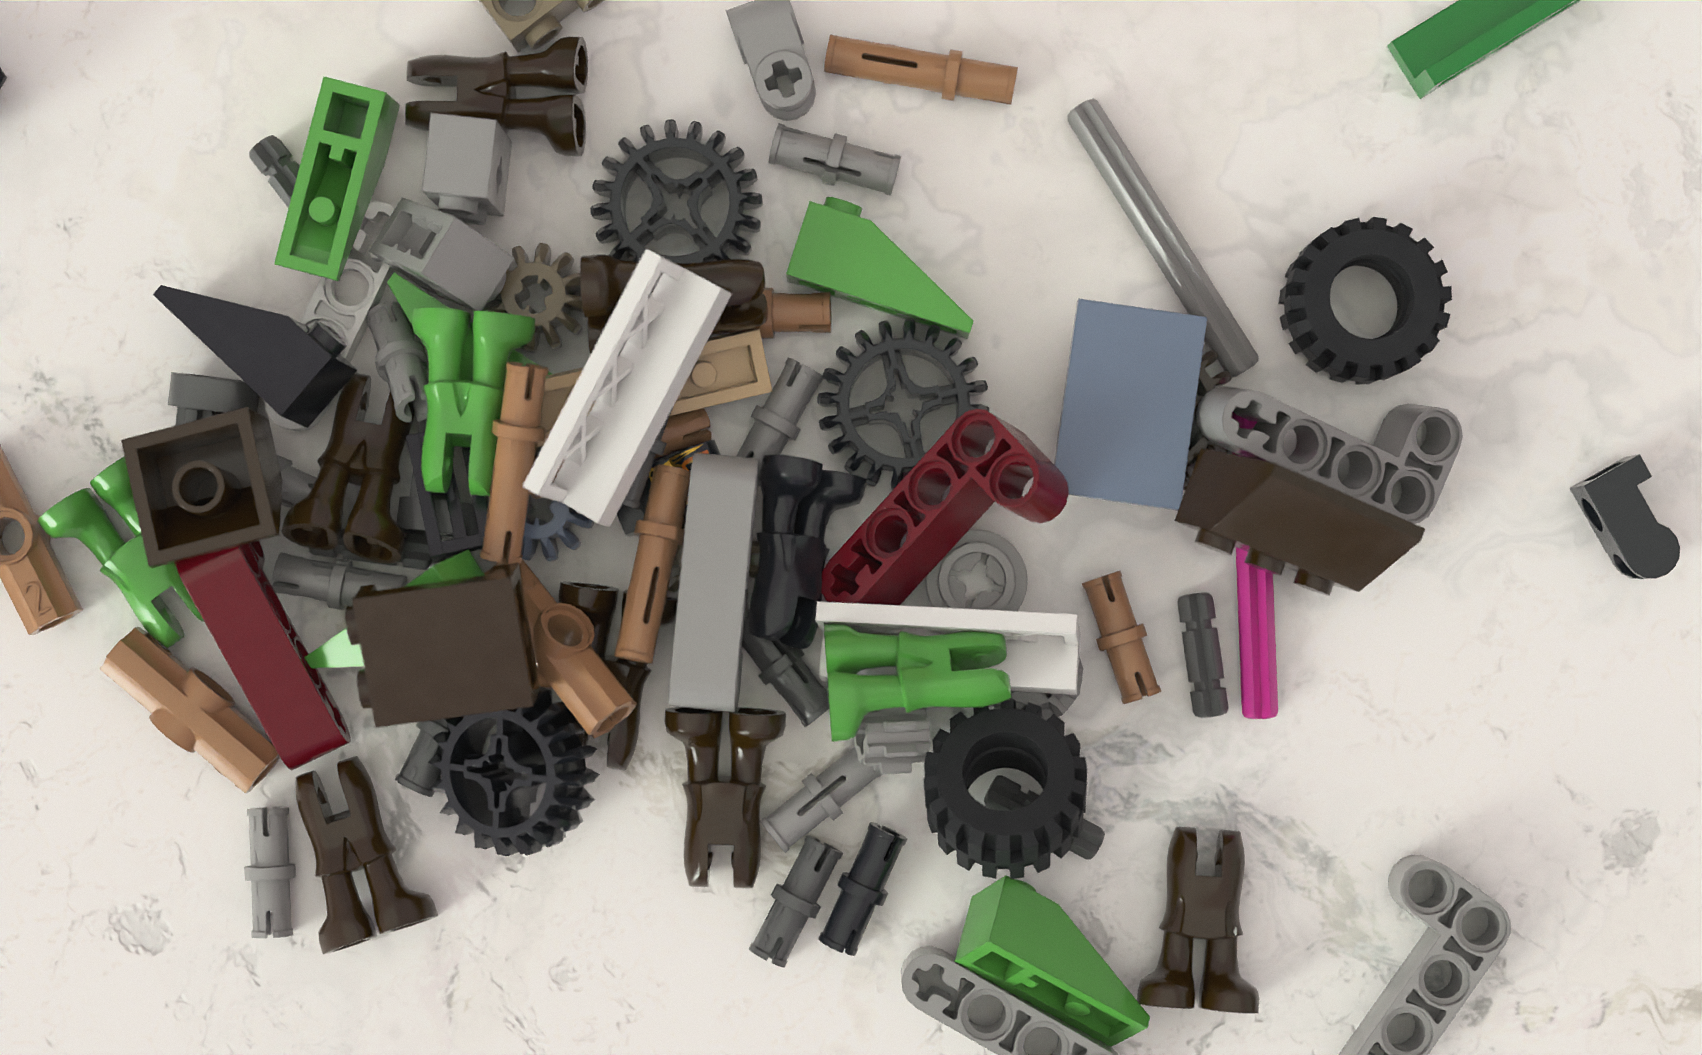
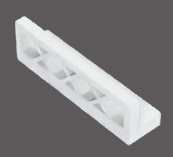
M646 249L528 474L523 487L536 495L562 502L594 522L610 527L732 293ZM661 272H663L662 275H661V277H660V279H659V281H658V283H657V285H656V287H655V289H654V291L652 292L651 296L649 297V295H650V293H651V291H652L654 285L656 284V282H657V280H658V278H659ZM625 341H627L626 344H625V346H624V348H623V350H622V352H621V354H620V356H618V354H619L620 350L622 349V347H623ZM596 400V402L594 403V405H593V407H592L590 413L588 414V412H589V410H590V408H591L593 402ZM565 459V461H564V463H563L561 469L559 470V472H558V474H557V476H556L554 482H552L553 479H554V477H555V475H556V473H557V471H558V469H559V467H560V465H561V463H562L563 460Z
M817 602L815 621L822 631L819 678L823 682H827L824 623L846 624L860 633L899 636L901 631L924 636L963 631L1003 634L1007 647L1006 659L998 665L985 669H997L1007 673L1010 678L1011 691L1077 695L1080 627L1077 614ZM896 667L870 668L859 671L857 674L896 675Z

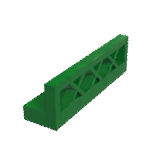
M1458 0L1391 41L1387 48L1419 99H1422L1582 0Z

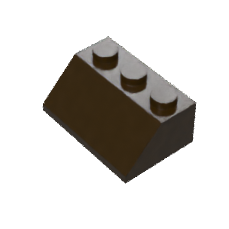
M1204 448L1200 450L1175 518V522L1198 531L1195 543L1227 555H1232L1234 547L1245 550L1248 554L1244 563L1279 576L1282 575L1284 567L1297 572L1294 584L1330 596L1333 586L1360 592L1417 545L1425 531V528L1277 463Z

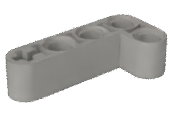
M1225 386L1213 388L1203 396L1196 412L1197 426L1200 432L1212 443L1243 457L1277 463L1414 524L1420 523L1429 517L1435 508L1463 438L1461 424L1457 417L1449 410L1415 404L1399 405L1392 409L1383 420L1373 445L1262 392ZM1232 412L1244 419L1256 421L1257 423L1252 430L1239 428V423L1231 418ZM1424 421L1427 434L1425 441L1419 447L1416 433L1421 422ZM1293 428L1296 433L1297 443L1293 453L1287 457L1284 453L1283 443L1285 436ZM1347 455L1350 464L1349 472L1345 479L1340 481L1337 472L1338 465L1342 457ZM1399 480L1402 493L1397 504L1393 506L1391 492L1394 484Z
M705 453L693 454L670 674L669 706L735 712L738 708L743 662L741 650L758 488L759 459Z
M1410 855L1400 859L1392 867L1388 876V889L1391 897L1401 908L1427 925L1428 928L1338 1055H1375L1370 1051L1374 1044L1387 1055H1428L1506 945L1511 934V921L1507 911L1497 901L1442 863L1423 855ZM1421 870H1431L1436 879L1434 894L1424 902H1414L1409 894L1411 878ZM1483 907L1488 916L1487 929L1480 937L1468 940L1462 932V920L1469 910ZM1447 960L1452 969V977L1449 984L1437 992L1428 991L1424 983V975L1427 968L1433 962ZM1401 1013H1411L1415 1020L1413 1035L1403 1043H1390L1387 1037V1027L1390 1021Z
M934 946L920 947L912 951L903 962L901 983L902 991L908 1002L918 1010L997 1055H1029L1024 1051L1025 1038L1032 1030L1040 1027L1052 1029L1058 1034L1057 1047L1050 1055H1118L1107 1044L955 963V956L943 949ZM933 964L940 965L942 981L957 991L961 978L969 981L958 994L955 1010L951 1011L946 1008L951 1003L950 994L939 987L931 986L926 993L919 991V980L914 974L918 968L928 972ZM981 995L997 997L1003 1003L1001 1017L997 1022L989 1026H980L973 1023L967 1014L971 1002Z

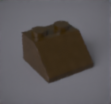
M249 407L121 440L149 567L155 568L280 535L282 476L268 418Z

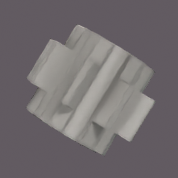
M905 707L887 708L866 714L857 735L854 737V745L859 763L863 764V766L873 765V770H880L881 775L911 773L912 763L925 762L926 754L930 752V724L926 715V708H920L906 713Z

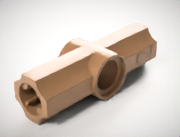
M0 445V579L28 634L35 635L73 618L77 613L83 611V608L50 545L51 537L45 533L37 522L40 515L34 513ZM16 520L24 529L25 539L21 549L11 554L3 545L2 535L5 527L10 522Z
M502 558V563L497 562L494 566L510 563L506 562V558ZM522 559L519 567L539 685L553 688L588 735L595 739L609 732L620 721L628 717L637 704L592 648L591 644L595 633L594 626L589 617L580 609L570 604L557 603ZM491 568L484 572V575H488Z
M135 627L106 656L100 670L152 713L149 719L161 733L182 749L191 753L196 751L213 765L220 774L228 778L244 793L250 792L277 764L280 756L271 740L263 731L233 707L236 703L233 697L202 671L194 667L190 669L186 667L141 627Z

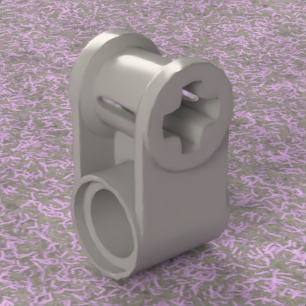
M754 0L726 10L743 62L748 64L756 90L765 110L773 117L785 121L795 120L807 114L813 106L816 97L815 83L802 46L804 44L803 37L790 0ZM782 75H788L789 79L794 83L795 94L790 97L783 98L782 93L778 89L777 78Z

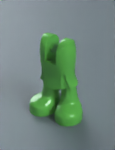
M451 308L413 309V331L425 342L429 363V384L423 385L427 399V422L421 458V471L426 491L446 493L448 491L452 477L454 447L471 448L468 474L471 495L490 496L498 436L492 433L493 420L500 419L506 362L509 361L513 350L532 341L535 333V318L500 312L474 311L472 328L474 348L472 381L460 380L463 347L470 331L471 313Z
M124 456L95 476L90 481V485L98 496L121 516L135 535L134 538L126 543L124 542L91 488L81 489L64 498L43 513L37 522L50 537L55 539L76 538L90 549L103 565L100 572L109 577L118 586L144 628L153 638L166 648H169L184 637V632L173 613L159 596L162 592L172 586L189 610L202 622L204 620L187 592L175 562L155 568L148 566Z
M824 623L832 742L847 741L854 738L864 716L876 710L905 707L906 713L926 707L974 708L998 704L1011 698L1009 675L1002 670L985 669L998 665L1006 659L1007 647L1003 634L963 631L924 636L901 631L899 636L860 633L846 624ZM896 667V675L857 674L859 671L870 668Z

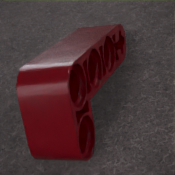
M973 409L967 411L957 418L828 561L822 572V594L827 602L900 606L994 502L1030 522H1048L1057 517L1066 506L1069 495L1068 482L1060 470L1024 432L987 410ZM994 438L992 447L985 454L988 443ZM1033 478L1032 487L1027 494L1022 496L1025 485ZM951 485L949 494L942 501L944 492ZM908 532L906 541L900 548L901 540Z
M260 541L175 562L187 592L287 768L292 771L350 743L351 738L348 727L318 669L310 668L304 657L309 653L263 571L265 555Z

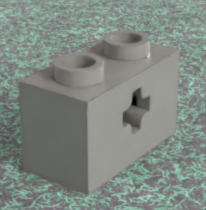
M431 113L422 191L438 206L439 211L455 216L466 224L484 225L486 224L487 215L504 217L512 141L497 120Z

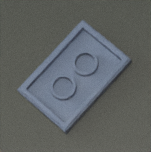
M1086 299L1077 300L1054 465L1068 482L1069 495L1179 510L1182 501L1207 317Z

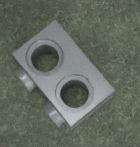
M403 197L369 250L370 253L425 290L474 311H482L486 303L492 301L501 292L506 281V271L514 260L513 256L457 217Z

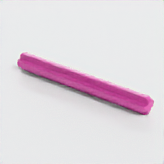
M1232 412L1231 418L1239 423V428L1252 430L1257 423L1256 421L1244 419ZM1236 547L1242 714L1248 719H1271L1278 714L1273 574L1244 563L1248 552Z

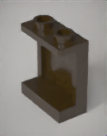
M519 563L492 566L488 575L384 590H377L376 584L361 586L352 598L353 605L346 607L345 622L347 635L351 645H360L364 669H360L357 672L358 695L363 709L372 708L375 728L531 707L534 705L540 691Z

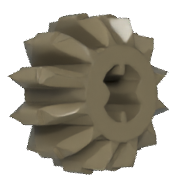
M539 243L535 250L534 262H530L524 249L521 246H516L512 248V256L518 267L512 271L509 268L507 269L505 284L501 292L493 299L502 300V303L490 307L487 311L516 314L536 319L533 339L523 346L527 352H536L539 346L540 333H544L546 341L552 349H559L562 347V339L556 328L563 324L575 335H578L583 329L576 319L569 316L571 310L583 312L581 296L571 295V293L581 289L580 273L566 276L573 266L574 258L569 253L564 252L550 266L551 248L546 243ZM536 283L544 291H547L550 286L552 288V294L544 298L546 309L539 313L530 305H527L525 309H523L522 302L530 298L528 287Z

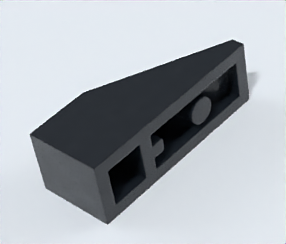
M160 285L153 294L281 417L306 428L313 423L357 372V369L340 354L347 345L319 321H316L310 328L286 315Z

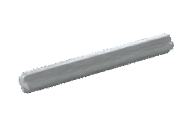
M1093 98L1076 106L1067 116L1068 123L1188 314L1207 317L1204 339L1210 349L1217 353V360L1224 371H1228L1231 377H1236L1253 367L1259 361L1258 354L1099 102Z

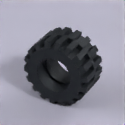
M1372 217L1367 222H1360L1359 218L1347 220L1340 226L1331 227L1320 234L1290 264L1284 276L1287 278L1286 285L1280 290L1279 304H1284L1285 314L1279 318L1282 330L1289 329L1293 341L1288 344L1295 354L1302 352L1309 359L1306 366L1317 373L1323 370L1330 374V380L1340 383L1350 380L1355 381L1356 385L1370 384L1378 380H1386L1412 368L1422 361L1421 358L1425 354L1432 352L1439 343L1440 339L1437 338L1440 330L1447 327L1450 314L1444 312L1445 303L1452 300L1451 286L1443 287L1441 276L1448 271L1443 260L1434 263L1428 254L1434 246L1425 237L1418 242L1410 237L1413 228L1403 223L1391 227L1386 225L1387 218ZM1363 266L1377 271L1388 280L1395 292L1397 299L1395 322L1386 334L1378 338L1367 339L1350 333L1338 322L1332 311L1330 291L1333 280L1342 270L1348 267Z
M1015 699L1001 702V708L989 710L988 706L974 707V715L969 718L960 711L950 718V733L939 729L932 740L933 752H927L924 762L925 808L927 809V821L931 833L937 832L938 845L946 855L956 850L957 864L969 871L974 863L982 865V876L996 879L998 869H1009L1010 879L1024 878V867L1033 865L1037 873L1049 868L1050 854L1054 853L1062 859L1071 848V836L1078 838L1083 827V813H1086L1087 764L1085 757H1080V743L1074 733L1064 736L1065 722L1055 714L1048 720H1044L1042 718V707L1028 702L1025 711L1015 709ZM1011 768L1025 772L1033 777L1040 784L1043 791L1037 799L1023 808L999 811L980 804L971 796L968 789L978 777L988 771Z

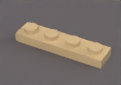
M745 329L709 338L684 384L670 416L773 392L760 329ZM584 367L546 376L540 425L545 428L544 441L538 442L537 448L544 446ZM596 400L593 402V404H592V406H591V408H590L588 414L590 413V411H591V409H592L594 403L596 402Z

